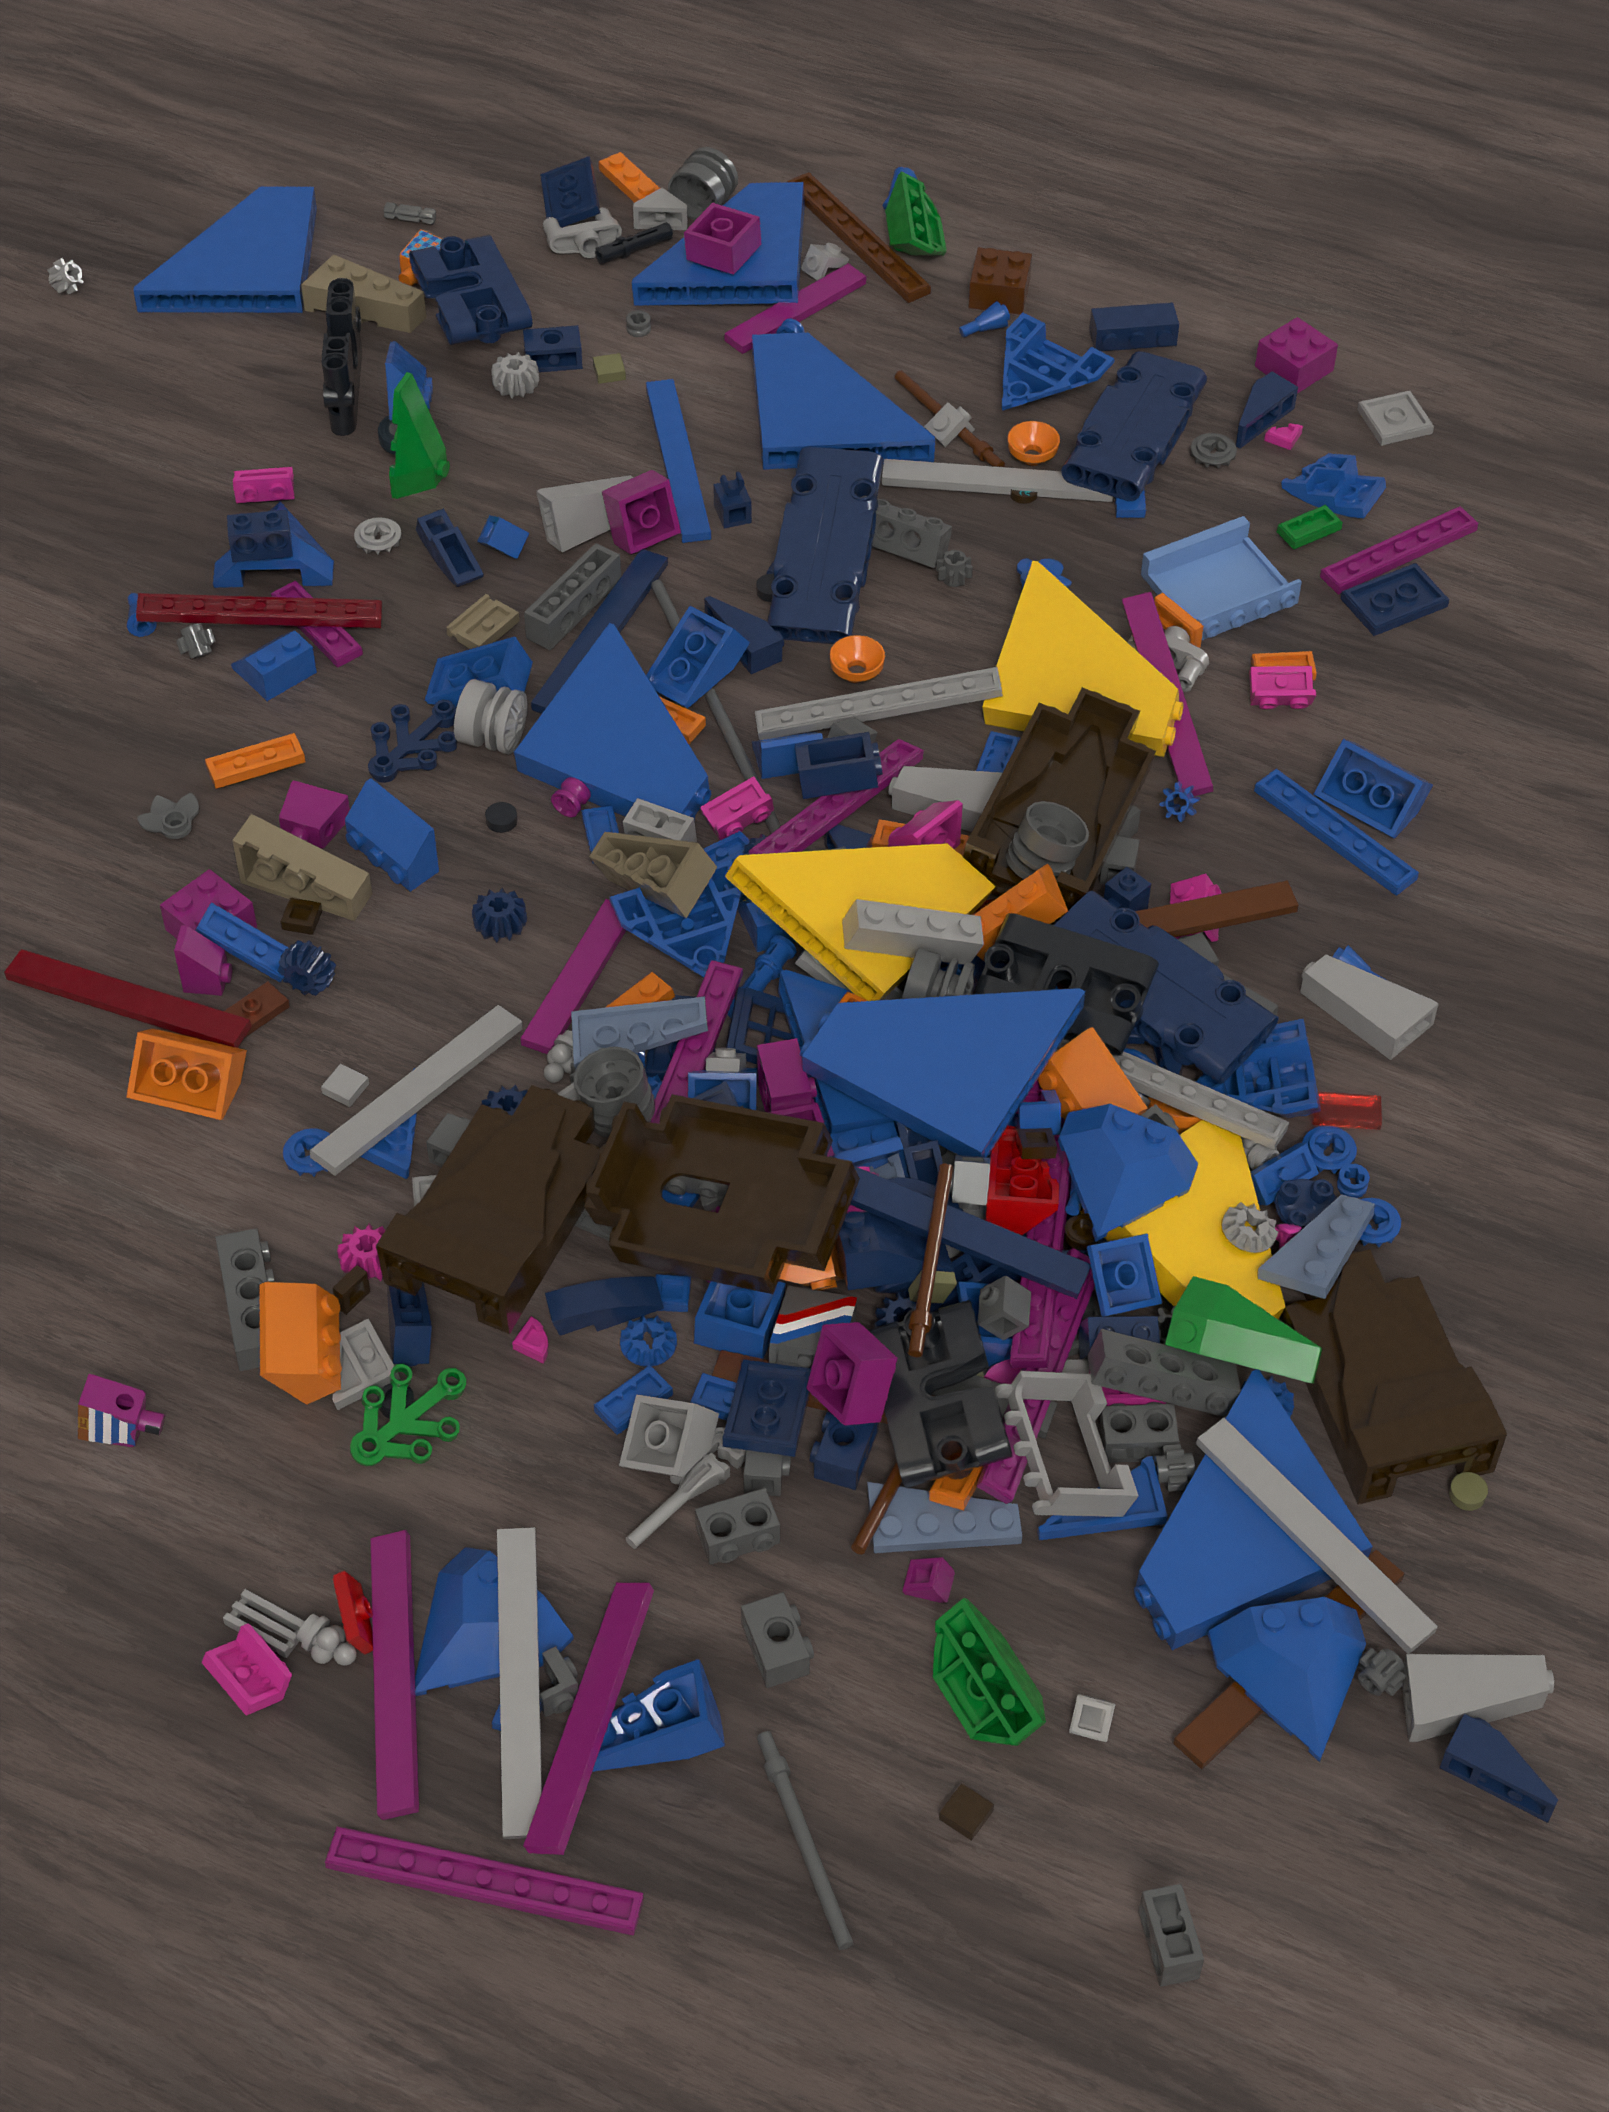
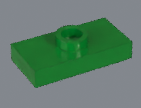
M1323 505L1278 524L1277 533L1294 550L1341 530L1343 522L1326 505Z

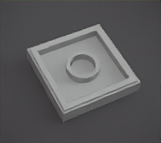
M1410 390L1358 402V412L1381 446L1433 434L1434 425Z

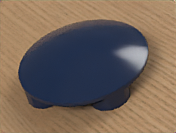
M1308 1179L1285 1181L1275 1198L1276 1211L1284 1224L1301 1226V1230L1337 1199L1333 1193L1332 1184L1324 1179L1316 1181Z

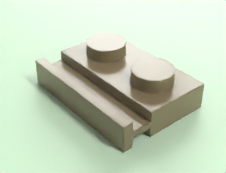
M485 594L446 627L447 636L450 638L452 636L456 637L457 642L469 649L494 643L520 621L519 612L498 600H491L490 596Z

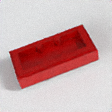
M344 1570L333 1575V1583L346 1640L361 1653L367 1654L373 1651V1632L369 1619L373 1617L372 1608L367 1598L364 1597L362 1585Z

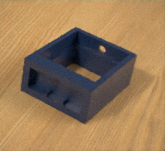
M869 732L795 744L803 799L878 788L877 776L883 775L878 743H871Z

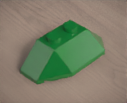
M901 171L897 176L885 210L890 245L896 250L904 251L912 256H944L947 250L941 217L933 201L925 193L926 187L923 182Z
M967 1598L960 1600L935 1621V1633H937L934 1647L933 1679L972 1740L1017 1746L1046 1723L1043 1697L1005 1637Z

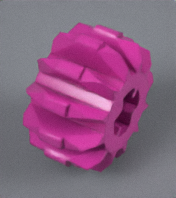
M368 1223L366 1229L363 1230L354 1226L353 1235L343 1234L342 1244L338 1245L337 1249L340 1268L343 1270V1273H349L358 1265L367 1272L368 1280L373 1277L379 1281L382 1280L383 1276L376 1244L385 1232L383 1226L373 1230V1227Z

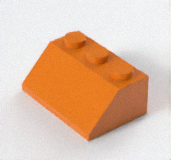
M1044 865L974 914L975 916H981L984 945L977 953V956L984 962L985 953L995 944L1006 914L1014 913L1051 924L1068 912L1050 865Z
M1093 1027L1085 1030L1057 1050L1037 1079L1043 1090L1056 1091L1061 1102V1117L1064 1121L1068 1112L1106 1104H1113L1138 1115L1145 1113L1148 1109Z
M154 1028L137 1032L126 1098L222 1120L241 1084L247 1050Z
M264 1282L260 1284V1376L306 1405L340 1390L342 1366L340 1363L339 1299L317 1284Z

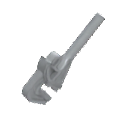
M724 1427L716 1428L711 1450L683 1477L670 1476V1481L673 1484H679L678 1490L626 1537V1542L629 1546L636 1549L688 1500L712 1487L725 1483L730 1477V1467L716 1459V1455L713 1453L717 1449L720 1459L728 1460L730 1465L736 1469L742 1466L745 1462L746 1450L723 1447Z

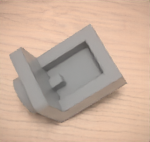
M811 244L801 269L818 281L825 277L828 267L840 268L848 264L849 258L842 254V249L835 244Z
M949 402L924 426L944 447L964 427L971 433L975 430L969 423L972 417L961 406L955 409Z
M717 1048L716 1052L706 1057V1071L740 1072L746 1068V1053H736L734 1048Z

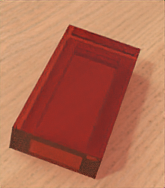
M1318 1092L1321 1112L1312 1113V1125L1381 1129V1096Z

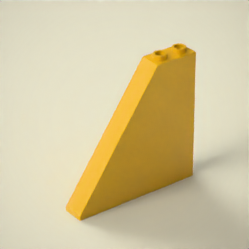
M1032 561L996 665L1003 696L984 700L982 709L985 724L1024 731L1039 702L1069 714L1083 687L1139 710V718L1130 740L1142 743L1148 748L1156 750V756L1164 757L1167 745L1172 746L1175 739L1176 728L1173 727L1175 720L1180 721L1183 713V702H1179L1178 688L1041 563Z
M948 843L739 855L725 875L733 885L855 995L868 1001L883 1000L909 975L914 958L845 949L842 920L856 899L972 915L996 887Z
M1201 1120L1180 1134V1137L1198 1162L1189 1192L1179 1198L1176 1195L1165 1201L1162 1207L1123 1228L1118 1226L1109 1231L1104 1238L1107 1241L1148 1234L1160 1293L1173 1306L1177 1305L1192 1277L1195 1276L1229 1285L1238 1291L1239 1294L1279 1319L1285 1308L1280 1286L1258 1279V1268L1272 1257L1270 1248L1258 1253L1241 1250L1226 1238L1222 1229V1219L1229 1207L1234 1208L1240 1202L1246 1207L1255 1203L1256 1209L1260 1211L1241 1136ZM1082 1209L1080 1214L1089 1216V1213L1085 1214L1084 1209ZM1248 1221L1244 1224L1245 1227L1250 1226L1253 1231L1257 1229L1256 1225L1251 1226Z

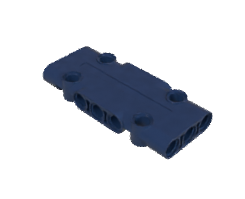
M1138 351L1132 354L1127 364L1117 371L1114 385H1108L1087 417L1082 431L1077 436L1076 446L1062 467L1061 473L1063 478L1070 484L1122 500L1135 501L1138 499L1145 486L1154 480L1156 466L1158 464L1164 465L1183 433L1188 418L1192 416L1193 404L1207 382L1205 372L1198 367L1147 352Z
M805 447L800 450L796 476L791 482V502H787L785 506L777 546L774 580L771 584L772 600L767 620L768 624L775 631L780 632L783 640L834 644L844 637L852 636L855 616L860 608V589L864 588L876 527L877 495L884 462L883 457L879 454L868 451ZM785 592H791L790 594L782 595ZM849 597V599L847 600H840L842 598Z
M1089 891L1054 926L1131 949L1157 960L1159 966L1143 1003V1015L1140 1020L1135 1022L1132 1032L1155 1047H1161L1164 1043L1172 1048L1171 1054L1176 1062L1182 1065L1195 1064L1196 1068L1219 1084L1224 1083L1269 1037L1275 1029L1279 1017L1248 997L1244 986L1240 982L1224 980L1223 973L1216 965L1160 927L1154 925L1148 928L1139 922L1140 918L1134 910L1118 908L1096 892ZM1066 980L1068 986L1070 987L1071 981ZM1125 1000L1120 1003L1119 1007L1129 1008L1134 1004V1001Z

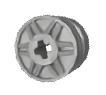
M477 679L470 680L464 687L456 708L454 719L455 739L459 743L479 747L485 742L486 748L491 751L498 749L503 754L509 755L513 753L518 746L525 727L528 704L526 694L517 689L512 691L505 686L497 691L493 683Z

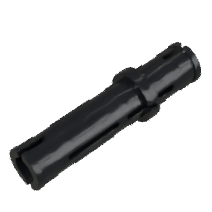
M665 222L631 236H620L612 243L596 247L595 256L600 264L620 257L624 259L635 251L672 239L673 230L670 224Z

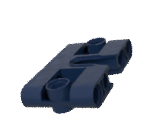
M491 235L465 239V241L459 237L448 236L441 240L439 250L432 246L409 252L412 271L422 291H424L425 297L435 298L438 304L439 313L436 314V318L450 345L478 339L484 343H494L501 338V334L532 328L533 322L530 308Z

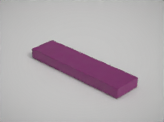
M296 580L270 593L271 597L313 598ZM297 626L337 668L363 655L362 647L342 627Z

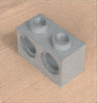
M638 798L623 820L625 834L697 842L693 817Z

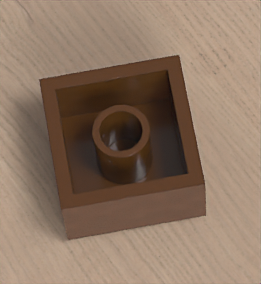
M978 247L970 280L969 308L986 310L997 301L1000 305L1004 304L1009 313L1021 315L1024 312L1030 283L1032 254Z

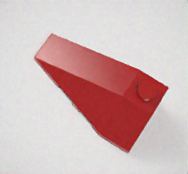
M1007 1126L991 1151L986 1221L1019 1235H1024L1058 1210L1059 1183L1050 1176V1167L1046 1161H1042V1159H1021L1016 1142L1017 1129L1015 1126Z

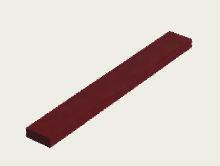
M138 593L136 618L137 621L381 628L382 600Z
M23 949L18 952L4 971L7 980L182 1035L238 1048L252 1027L250 1019Z

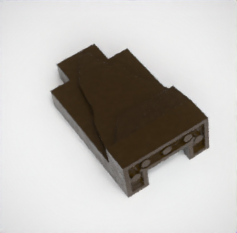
M1083 687L1069 714L1061 712L1055 707L1038 703L966 842L963 858L996 886L991 893L1001 896L1024 880L1010 868L1005 855L1014 834L1018 831L1019 824L1027 808L1033 803L1041 801L1053 802L1069 808L1086 823L1089 831L1088 841L1080 856L1076 859L1074 868L1070 871V874L1061 871L1057 879V884L1068 911L1085 894L1091 890L1093 891L1095 882L1151 769L1156 750L1148 748L1142 743L1130 740L1139 718V710Z
M531 1085L513 1115H509L503 1109L491 1108L481 1104L421 1201L406 1215L396 1213L376 1244L384 1284L416 1296L422 1286V1282L474 1302L478 1322L510 1334L585 1209L587 1180L595 1171L600 1153L598 1146L586 1143L595 1129L593 1108L580 1100L573 1101L558 1095L551 1089H542Z
M1370 1249L1360 1252L1352 1251L1325 1299L1303 1293L1307 1301L1298 1300L1285 1306L1282 1322L1322 1347L1314 1384L1305 1383L1357 1505L1392 1497L1398 1477L1456 1464L1457 1474L1471 1472L1480 1476L1495 1472L1507 1432L1489 1394L1472 1366L1465 1368L1458 1362L1419 1276L1410 1278L1399 1277L1385 1283Z

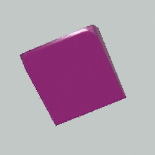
M943 1557L911 1559L902 1592L905 1595L947 1603L955 1572Z

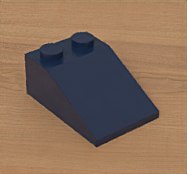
M848 1212L836 1240L837 1253L847 1289L855 1290L914 1281L922 1270L927 1238L912 1233L893 1222L869 1212ZM941 1243L936 1271L954 1272L946 1245Z

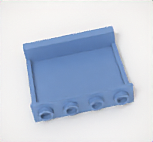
M1244 516L1143 553L1141 576L1157 595L1163 592L1203 625L1202 640L1240 627L1253 620L1266 617L1284 608L1292 607L1298 603L1302 581L1300 579L1290 583L1286 581L1248 537L1250 522Z

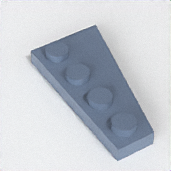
M705 997L571 1011L574 1068L576 1071L579 1063L585 1057L601 1048L616 1046L639 1053L708 1031Z
M1340 1195L1258 1268V1279L1325 1299L1372 1219L1375 1204L1355 1197Z
M867 1482L869 1512L884 1484ZM899 1487L872 1538L873 1552L886 1553L1022 1544L1018 1504H1006L1000 1501L971 1497L963 1511L929 1501V1491Z

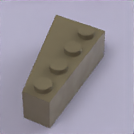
M334 254L301 284L304 309L308 312L314 313L316 309L326 311L329 283L337 278H347L354 284L356 307L360 308L361 323L371 320L376 321L377 326L411 333L427 318L424 291Z
M253 814L248 817L232 840L240 882L242 884L287 899L291 897L321 902L323 911L353 921L356 920L372 896L371 880L368 872Z
M612 832L603 833L589 856L609 881L629 891L640 888L646 899L684 918L688 917L717 869L715 863L699 843Z

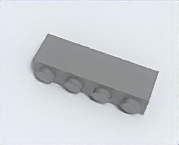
M856 899L842 920L845 949L915 958L918 949L921 948L941 954V962L950 963L955 958L959 960L958 964L965 965L966 962L971 963L984 945L981 916Z

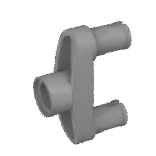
M605 207L600 208L601 213L594 215L596 218L592 222L561 228L557 219L553 217L547 218L543 222V230L547 235L546 240L553 252L559 254L580 253L585 258L596 257L595 248L614 242L617 237L622 235V229L618 221L612 218L609 210Z
M1170 626L1164 632L1175 668L1181 670L1178 677L1182 690L1187 692L1192 689L1198 676L1202 675L1206 670L1209 658L1202 649L1189 643L1190 636L1184 629L1178 626ZM1131 635L1127 643L1130 644L1136 650Z

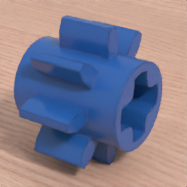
M1178 781L1174 785V792L1169 788L1163 790L1167 798L1159 803V806H1166L1168 810L1166 818L1174 814L1178 815L1179 822L1185 820V812L1190 815L1197 813L1192 806L1200 800V797H1194L1191 793L1194 788L1193 785L1185 789L1182 788L1181 782ZM1178 796L1180 799L1186 800V804L1181 809L1180 805L1174 804L1173 801Z

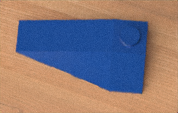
M699 1659L662 1672L652 1679L655 1684L637 1696L632 1692L622 1699L624 1704L612 1712L593 1771L690 1759L725 1746L721 1716L703 1665Z

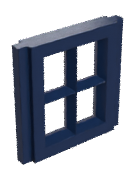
M738 987L726 1048H734L736 1053H746V1061L757 1064V1049L745 1045L748 1029L766 1034L764 1044L771 1043L772 1037L782 1040L793 1039L792 1033L773 1028L776 1012L785 1015L781 998L748 987ZM753 1005L770 1010L767 1026L750 1021Z

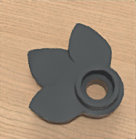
M193 793L186 794L177 803L156 795L151 805V813L141 814L137 816V820L146 831L160 832L170 839L183 838L190 833L192 829L191 821L199 813L198 800Z

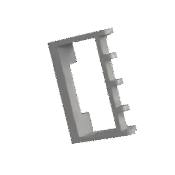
M1020 1371L1012 1384L998 1385L995 1388L997 1397L1007 1398L1011 1411L1004 1414L1005 1423L1016 1426L1021 1439L1020 1442L1013 1446L1015 1454L1017 1456H1026L1031 1471L1023 1476L1024 1483L1027 1487H1036L1040 1499L1032 1504L1034 1514L1123 1517L1139 1495L1128 1465L1115 1464L1111 1470L1095 1420L1106 1407L1107 1402L1102 1387L1092 1384L1091 1375ZM1023 1399L1072 1402L1100 1489L1058 1487L1055 1493H1053Z

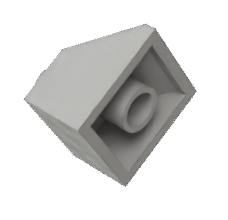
M636 1394L619 1466L683 1477L711 1450L719 1413L695 1403Z

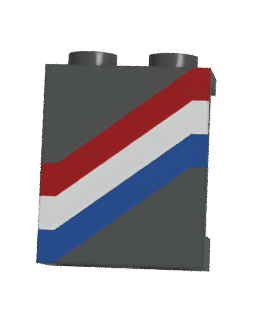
M788 1285L769 1344V1363L812 1369L822 1326L825 1324L856 1322L858 1297Z

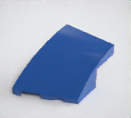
M1331 453L1321 457L1317 462L1302 468L1300 476L1293 480L1285 478L1281 482L1284 490L1308 504L1316 507L1326 505L1333 513L1363 519L1386 489L1385 477L1358 475L1355 455Z

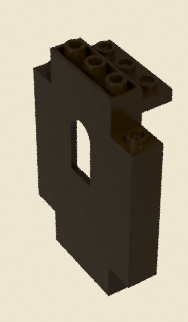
M672 1094L667 1106L661 1111L660 1124L647 1122L637 1104L623 1102L619 1114H616L613 1119L612 1131L607 1143L603 1144L600 1149L599 1161L595 1171L587 1180L584 1207L595 1224L614 1227L610 1233L609 1246L619 1262L773 1294L785 1263L825 1271L860 1178L852 1161L827 1156L833 1140L824 1123ZM679 1176L729 1185L718 1213L668 1203L662 1197L663 1188L667 1182Z

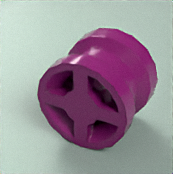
M568 777L561 784V790L555 791L552 795L551 802L554 808L562 815L575 817L580 812L581 805L588 802L591 793L582 781Z

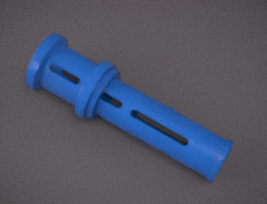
M774 935L769 941L770 946L766 952L756 958L755 969L742 985V988L748 987L763 992L771 980L780 977V971L783 970L782 967L787 960L792 959L796 955L795 945L784 936ZM735 997L727 1014L730 1018H732Z

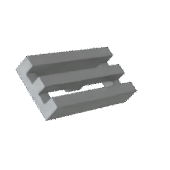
M246 1589L241 1593V1600L239 1602L235 1601L232 1605L233 1610L231 1613L227 1612L223 1617L224 1624L239 1632L242 1625L247 1624L239 1619L243 1615L268 1631L289 1640L284 1644L253 1627L264 1638L272 1651L285 1658L290 1655L299 1643L296 1635L305 1622ZM248 1606H251V1607L255 1608L256 1610H258V1611H260V1612L266 1614L267 1616H269V1617H271V1618L277 1620L278 1622H280V1623H282V1624L288 1626L289 1628L295 1630V1632H293V1631L289 1630L288 1628H286V1627H284V1626L278 1624L277 1622H275V1621H273V1620L267 1618L266 1616H264V1615H262V1614L256 1612L255 1610L249 1608Z

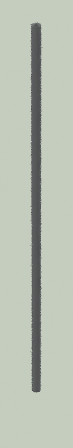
M655 580L652 582L651 587L674 631L681 619L663 582ZM712 687L704 696L745 781L754 776L762 787L714 687ZM772 811L770 816L765 819L771 834L781 827L775 812Z

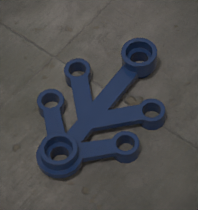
M449 700L438 701L432 709V715L410 735L408 729V722L410 721L409 707L404 704L392 707L391 716L392 721L396 724L398 746L390 753L388 752L387 741L390 738V730L386 723L377 722L371 726V736L375 742L376 756L371 758L368 763L370 775L376 781L386 783L395 779L398 771L434 769L437 766L435 751L452 752L458 746L457 740L455 739L454 732L451 731L442 732L438 739H424L437 727L449 728L454 725L456 706ZM419 753L418 758H404L407 754Z

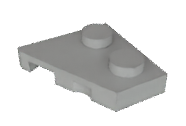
M369 1319L340 1332L341 1389L333 1393L332 1398L337 1410L361 1399L364 1390L369 1386L383 1388L390 1384L389 1377L394 1364ZM398 1372L395 1373V1378L399 1380L400 1377Z

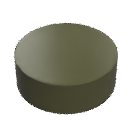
M1463 1472L1456 1475L1449 1489V1497L1453 1504L1467 1511L1477 1510L1482 1507L1488 1494V1486L1485 1480L1471 1472Z

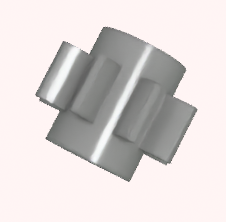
M63 258L53 263L54 266L47 270L50 273L49 283L58 293L66 290L68 295L77 291V286L83 284L80 267L72 259L66 263Z

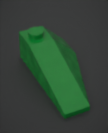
M406 372L394 389L392 423L397 425L394 439L391 441V451L396 452L395 465L392 464L389 468V479L392 498L396 499L436 488L441 479L448 475L450 463L447 461L446 447L413 374Z
M1195 1276L1192 1277L1174 1308L1165 1342L1167 1346L1314 1384L1322 1347L1289 1325L1284 1324L1266 1312L1265 1309L1239 1294L1238 1291L1229 1285Z

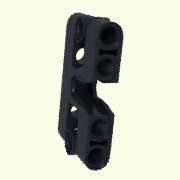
M337 278L329 283L327 294V332L324 333L321 359L324 376L323 400L324 407L328 408L331 431L336 435L346 436L355 431L357 424L362 363L360 308L356 307L353 282L347 278Z
M1008 913L995 940V944L985 953L984 960L986 965L972 995L1055 990L1060 981L1069 980L1071 981L1069 989L1080 988L1084 990L1085 1000L1082 1011L1065 1035L1064 1040L1071 1041L1085 1030L1093 1027L1111 1055L1122 1056L1135 1022L1140 1020L1143 1015V1003L1159 963L1149 955L1022 915ZM999 961H1009L1003 968L994 967ZM1125 1000L1134 1001V1004L1129 1008L1119 1007L1120 1003Z
M970 1299L939 1308V1311L936 1312L930 1311L932 1315L930 1332L926 1333L923 1355L921 1357H912L908 1354L912 1332L909 1329L911 1312L915 1311V1309L909 1311L902 1322L895 1321L868 1329L872 1335L898 1358L884 1410L905 1488L946 1476L955 1480L963 1479L974 1468L1013 1457L999 1402L995 1397L993 1387L956 1390L939 1396H931L939 1389L959 1384L989 1368ZM962 1453L958 1459L948 1460L952 1454Z

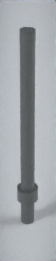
M770 1731L762 1732L757 1736V1740L766 1761L764 1764L765 1772L769 1781L775 1784L839 1950L848 1949L854 1943L788 1777L791 1774L785 1757L780 1756L772 1733Z

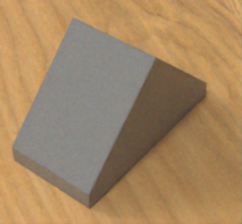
M660 188L633 203L634 229H649L665 222L670 224L672 230L688 229L687 205L664 188Z

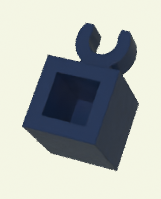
M736 472V479L727 481L725 475H721L720 483L713 484L714 507L723 528L752 523L751 499L745 488L741 473Z
M1126 867L1105 884L1104 899L1118 908H1129L1134 911L1148 909L1151 883L1129 867Z

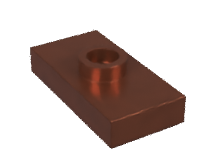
M267 981L224 1012L250 1019L252 1027L245 1036L247 1037L290 1006L289 1000Z

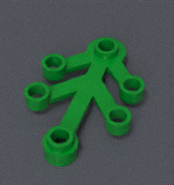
M405 1364L395 1365L389 1377L392 1385L390 1420L377 1431L378 1409L383 1405L385 1395L378 1386L367 1387L362 1395V1404L365 1407L363 1431L357 1433L351 1441L350 1453L352 1458L363 1466L377 1465L384 1457L410 1459L417 1464L426 1463L432 1453V1446L427 1440L417 1439L411 1445L389 1441L398 1434L439 1437L445 1442L455 1440L460 1430L459 1422L455 1418L445 1417L440 1422L417 1419L442 1399H458L465 1390V1375L456 1368L443 1370L438 1376L436 1385L405 1409L407 1386L411 1382L412 1371ZM397 1372H403L406 1374L407 1379L399 1381L394 1375ZM455 1377L458 1380V1384L451 1386L447 1384L445 1379ZM369 1394H376L380 1400L372 1403L366 1397ZM444 1425H451L455 1432L446 1434L443 1432L442 1427ZM365 1442H371L375 1445V1450L365 1451L362 1445ZM416 1447H423L426 1449L427 1454L418 1456L415 1454L414 1449Z

